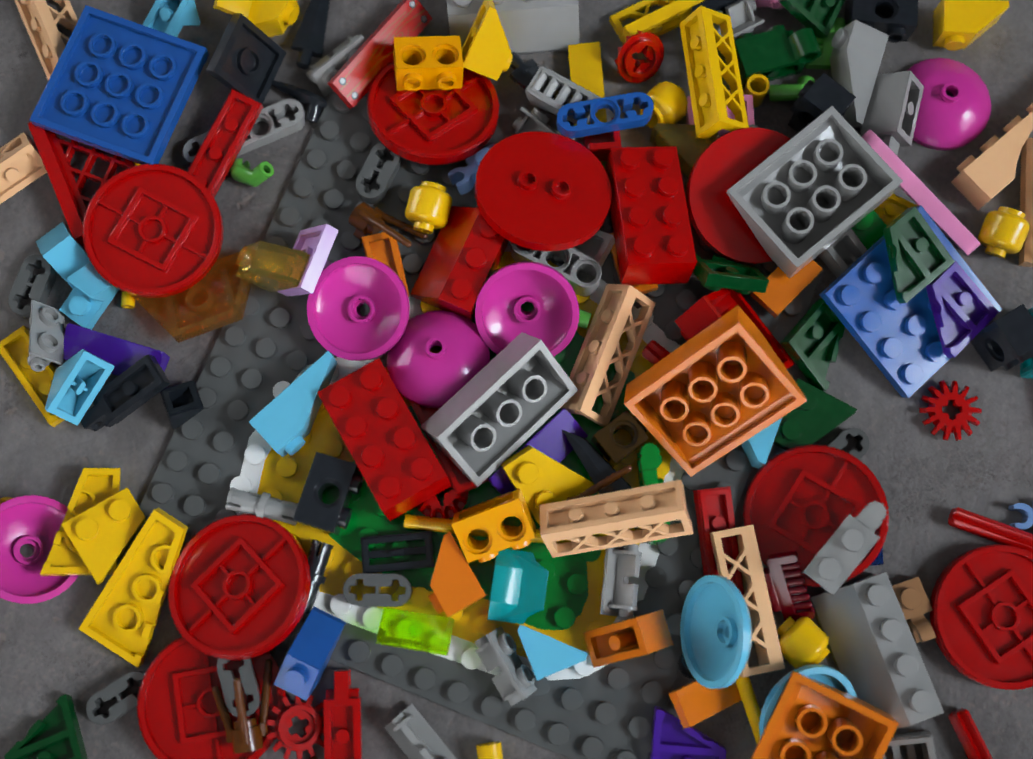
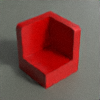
M620 130L583 137L584 147L589 149L599 161H607L611 147H622Z

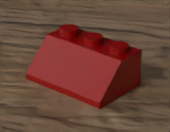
M452 206L448 222L444 228H441L410 296L441 310L459 314L473 321L480 290L491 276V273L497 269L509 241L490 227L478 207Z
M721 288L719 291L703 296L675 320L682 336L688 341L738 305L761 331L785 368L788 370L795 364L741 293L732 289Z

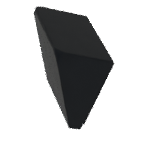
M194 380L165 388L160 392L172 429L180 427L204 410Z

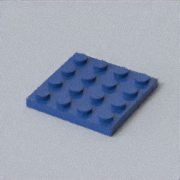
M85 5L29 121L33 125L141 165L159 164L207 61L209 52L206 47Z
M921 205L917 206L916 208L953 260L961 266L1000 312L1002 310L1000 305ZM884 235L819 294L902 398L911 397L950 359L943 353L926 287L907 303L899 304L897 301Z

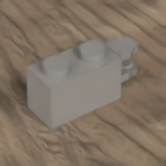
M911 70L877 74L863 124L860 125L861 136L869 129L872 130L896 155H898L899 147L912 145L924 89L923 84Z
M875 500L870 502L856 518L849 514L803 571L831 595L838 591L880 537L874 532L887 515L886 511L888 510H886L883 503L875 502Z

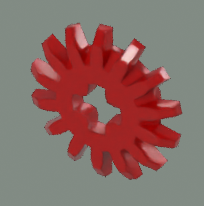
M944 380L939 382L940 391L932 385L927 388L933 396L922 395L920 400L928 403V407L919 408V413H928L929 418L923 420L922 423L924 426L931 422L934 424L935 427L930 433L935 436L939 430L944 431L942 440L948 441L950 433H954L956 441L961 440V430H964L970 436L973 432L968 424L971 423L975 426L980 424V421L973 417L972 413L981 414L982 409L971 407L970 405L978 400L977 396L969 399L965 397L970 388L965 386L961 392H958V381H952L951 389H949ZM948 401H953V406L960 409V413L954 415V420L949 419V414L942 411V407L947 406Z
M295 695L293 704H290L287 696L283 697L282 702L285 708L281 711L276 706H273L271 709L278 716L277 720H266V725L275 726V731L266 734V738L269 740L277 737L278 742L273 746L272 750L276 753L282 746L285 747L284 759H289L291 751L296 752L297 759H302V751L307 750L312 758L316 755L312 747L315 743L324 747V741L319 738L321 733H324V727H322L324 715L320 716L319 711L323 708V702L313 707L311 705L314 699L313 695H310L305 703L301 702V698ZM295 716L299 720L306 719L308 725L304 727L305 734L302 737L297 733H289L288 729L293 725L291 719Z

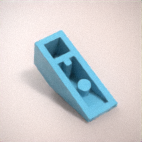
M329 351L249 421L265 441L282 457L287 454H295L306 443L304 438L309 435L322 404L317 392L329 386L338 364Z

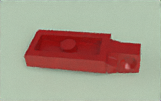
M338 669L334 671V689H327L326 698L323 700L324 759H363L359 688H351V669Z

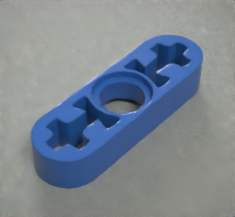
M643 92L569 103L562 106L558 111L557 129L562 136L579 138L642 127L651 120L654 104L650 96ZM634 104H638L639 108L643 109L642 115H637V112L632 110ZM619 106L623 107L622 113L625 112L624 119H620L621 110ZM607 108L613 112L614 118L609 122H601L596 118L595 113L599 109ZM586 112H590L589 125L587 124V118H585ZM567 116H573L574 120H577V126H571L567 122Z

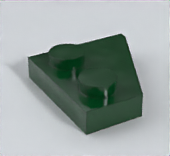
M819 298L780 343L810 384L822 391H826L829 388L830 382L825 380L829 364L836 362L839 352L838 344L843 337L845 326L826 302Z
M797 378L795 382L805 395L807 401L782 417L773 444L784 450L812 445L854 415L857 409Z
M67 694L60 696L55 701L57 705L43 720L38 719L28 730L26 737L17 742L4 755L5 759H88L72 696Z

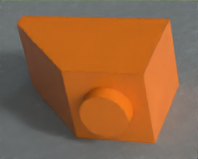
M451 532L443 537L430 583L434 593L428 596L438 615L445 612L448 618L486 597Z
M663 609L583 632L593 668L647 655L674 645Z

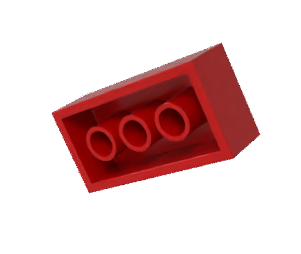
M677 146L611 147L605 170L610 179L612 189L610 214L621 285L688 283L697 264Z
M380 358L317 392L378 505L389 521L452 486Z

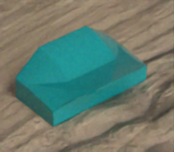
M504 549L499 551V554L496 556L488 620L524 624L529 616L544 610L549 571L535 560L534 554L531 552Z

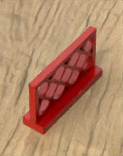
M29 122L27 123L71 234L84 247L83 220L87 209L86 203H89L91 198L82 194L86 180L90 179L101 183L100 188L103 183L114 175L118 166L128 169L136 166V164L128 159H125V162L121 161L122 157L117 155L110 157L99 153L100 149L95 147L90 150L79 146L80 142L73 139L71 142L62 140L58 134ZM75 151L89 155L82 171L71 167L70 162ZM97 158L110 163L104 178L90 174Z

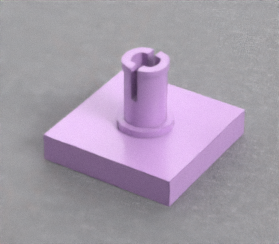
M328 224L300 230L275 291L285 296L313 294L321 272L332 264L327 258L339 230Z

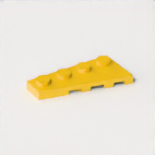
M159 507L154 509L78 628L137 668L144 663L168 590L170 576L179 557L188 526Z

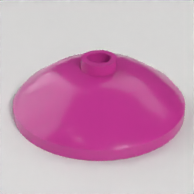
M947 58L923 60L907 70H911L924 86L913 141L930 149L954 150L966 146L981 134L990 118L991 99L985 83L974 70L961 62ZM946 91L952 93L954 97H949Z
M347 257L330 264L321 272L313 294L308 295L307 317L313 335L327 351L347 360L363 361L385 354L400 340L409 319V298L402 280L389 266L369 257ZM366 303L369 306V313L366 316H362L360 307Z
M517 262L499 269L484 283L476 301L475 320L481 338L497 355L523 332L541 339L551 354L556 356L567 347L575 335L579 322V304L573 287L557 270L537 262ZM525 302H530L534 308L527 312L521 308V305Z
M444 310L421 313L409 319L402 337L387 352L389 376L399 393L407 400L427 408H441L490 362L489 347L481 338L477 325L466 317ZM434 346L442 347L439 353L430 352Z
M30 495L16 497L0 504L1 599L19 604L44 602L63 593L77 579L78 576L40 575L53 546L56 533L59 531L67 512V507L62 503L48 497ZM25 544L30 545L33 549V553L29 558L23 557L20 553V548Z

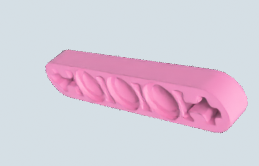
M869 129L862 136L872 149L902 179L903 182L899 187L917 206L921 205L939 229L964 254L969 256L981 245L974 235L872 130Z

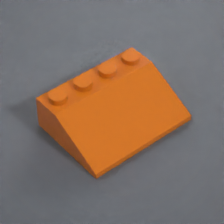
M737 305L626 385L624 405L688 475L692 477L807 400L761 331Z
M792 670L750 759H882L899 723L889 713L855 696Z

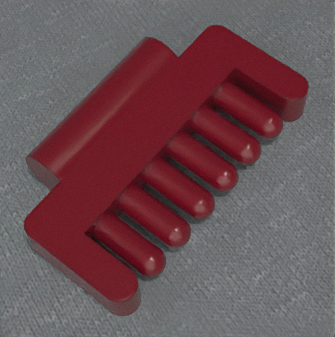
M796 551L769 555L767 558L768 568H763L772 611H782L785 621L789 617L794 621L803 616L813 619L815 615L812 603L806 601L809 600L810 595L804 593L807 591V587L802 585L805 583V579L800 577L803 572L798 569L800 563L797 562L798 553Z

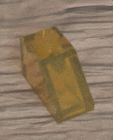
M658 123L653 127L649 141L655 147L677 146L681 173L689 179L692 167L699 155L708 145L721 136L716 133L705 140L696 137L695 125Z
M257 241L244 246L240 251L236 261L239 268L235 276L271 293L298 287L310 254L264 241Z

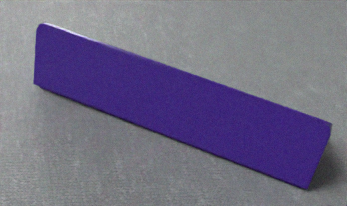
M68 323L65 329L63 360L70 359L80 350L84 349L113 364L115 367L111 374L119 376L148 354L155 356L164 372L170 359L167 354L160 350Z
M563 408L519 451L531 445L548 457L561 462L573 451L562 430L585 439L588 435L573 416ZM502 467L488 479V482L500 495L516 490Z

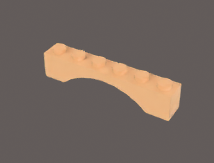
M1033 103L1026 109L1029 114L1024 119L1018 115L1003 128L1006 132L1004 136L999 139L994 135L979 148L983 153L978 158L970 155L956 168L960 173L951 183L977 210L981 209L1015 179L1016 165L1022 146L1033 131Z

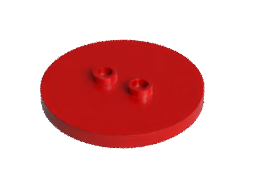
M393 61L384 67L373 80L368 93L367 110L368 119L376 137L393 153L417 163L443 165L467 159L480 151L489 142L497 127L499 100L497 92L488 77L466 68L463 70L462 89L396 91Z
M759 127L734 130L708 145L694 163L686 190L689 217L702 241L720 256L746 264L773 261L765 252L726 192L790 140L787 136L777 131Z
M531 131L509 136L488 150L477 170L475 198L485 221L503 238L532 250L560 251L578 246L598 232L607 217L611 205L612 189L604 166L589 149L575 140L559 134Z
M142 164L115 174L101 185L87 206L82 233L87 256L97 272L117 289L134 296L162 298L191 288L207 275L220 254L224 228L218 204L208 188L199 179L187 171L174 166Z
M804 445L779 453L757 472L746 493L743 517L744 526H754L761 561L766 566L769 555L796 551L798 553L797 562L800 563L798 569L803 572L849 514L856 518L870 502L875 500V502L883 503L886 510H888L886 511L887 515L874 532L880 538L846 579L848 581L867 569L880 553L888 532L889 509L881 484L863 462L853 455L834 447ZM804 572L800 576L805 579V583L802 585L821 587Z
M239 514L214 521L201 529L188 541L180 552L170 576L168 603L170 614L177 630L195 649L224 660H244L270 651L287 638L305 611L311 587L308 559L295 536L269 518L256 517L253 514Z
M988 545L974 548L961 554L951 561L940 574L931 596L930 604L933 611H930V621L938 647L957 671L978 684L1003 690L1033 687V553L1016 546Z
M183 637L170 643L155 657L140 685L137 700V717L147 746L158 759H259L271 746L275 738L267 740L266 736L262 737L263 748L245 753H233L232 743H227L226 730L212 692L213 687H219L224 699L217 671L218 658L195 649ZM268 651L251 658L260 694H262L265 662L267 659H271L273 662L267 719L277 720L278 716L271 709L273 706H276L281 711L285 708L282 698L286 696V690L274 685L280 667ZM230 660V662L224 664L226 671L232 670L235 678L241 680L239 667L244 665V660ZM241 684L245 710L247 711L249 710L248 704L254 701V697L252 694L246 695ZM260 706L255 713L247 717H256L257 724L259 723ZM228 710V713H229V715H230V718H231V721H232V724H233V727H234V723H233V722L236 721V720H238V717H236V716H234L233 714H231V713L229 712V710ZM267 725L268 734L275 731V726Z

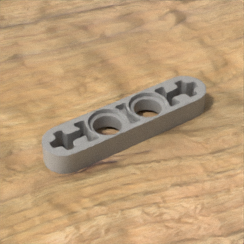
M285 99L263 108L255 124L260 121L267 122L269 130L263 135H255L251 129L237 157L301 130L306 124V113L301 103L295 99ZM292 110L296 119L289 121L286 114L287 111ZM276 116L280 127L276 128L271 117ZM208 132L193 137L184 145L183 154L190 165L197 154L196 150L201 147Z

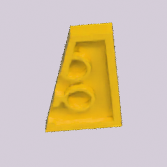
M83 468L62 523L120 492L121 469ZM61 525L56 533L53 546L40 575H91ZM117 560L106 575H113L117 568Z

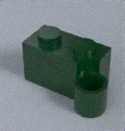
M776 25L766 32L755 35L753 33H746L734 40L742 89H744L749 77L754 74L766 76L769 82L800 74L806 64L815 61L822 53L812 28H804L794 32L793 30L786 31L784 25Z

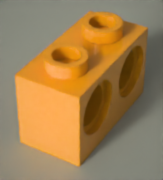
M460 36L394 37L393 60L396 91L462 89L464 64Z
M520 488L454 513L451 523L468 563L475 560L479 562L489 561L495 558L499 551L509 547L512 550L521 549L532 542L531 539L536 537V525ZM515 516L521 520L522 524L517 528H509L503 523V520L506 517ZM474 529H481L488 534V538L478 541L472 538L470 532Z

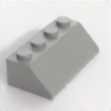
M447 0L450 36H460L461 49L483 0ZM493 0L511 53L515 52L517 55L568 51V45L580 44L578 0Z
M521 332L420 427L438 449L478 487L562 407L578 389L542 340Z
M886 572L871 574L844 584L834 595L825 591L809 598L812 607L815 609V615L821 630L829 637L828 647L837 670L851 682L857 698L889 713L899 723L897 728L911 726L944 713Z

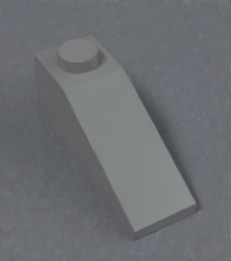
M854 20L844 28L838 29L832 39L831 46L834 48L830 57L832 79L856 96L843 117L853 128L863 124L889 35L858 20Z

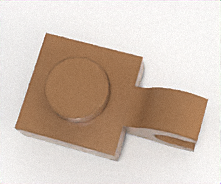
M919 576L892 585L915 643H922L936 638L931 624L924 616V613L933 611Z

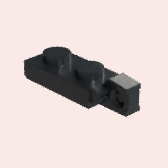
M145 355L100 389L92 402L94 406L85 413L80 421L84 429L98 431L104 426L111 427L118 424L171 384L155 356Z

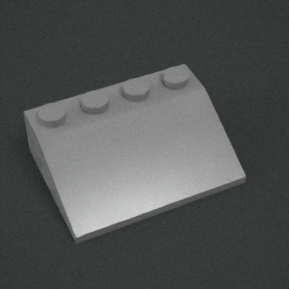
M831 106L727 190L726 193L765 252L790 279L888 199L903 181L841 114Z

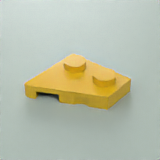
M528 445L501 464L516 490L521 489L530 513L538 524H540V505L565 501L567 497L578 495L594 485L589 479L577 474L531 445Z
M125 488L61 525L98 585L104 581L106 574L118 557L120 558L133 535L138 532L146 520V517L129 489Z

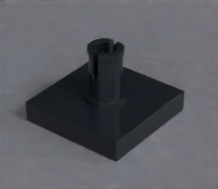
M233 14L206 71L228 89H233L263 104L287 52L243 14Z

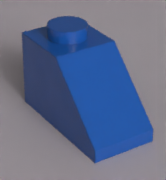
M314 606L291 645L274 685L307 700L320 682L346 622Z

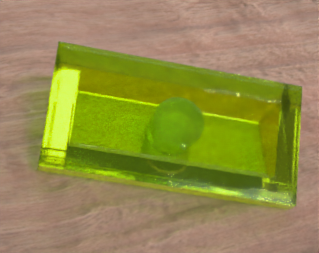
M384 607L376 644L448 656L455 619Z

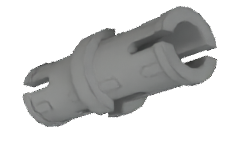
M231 487L226 500L228 502L225 506L226 510L253 514L256 517H266L296 526L297 522L293 520L298 503L273 498L270 493L266 492L260 495Z

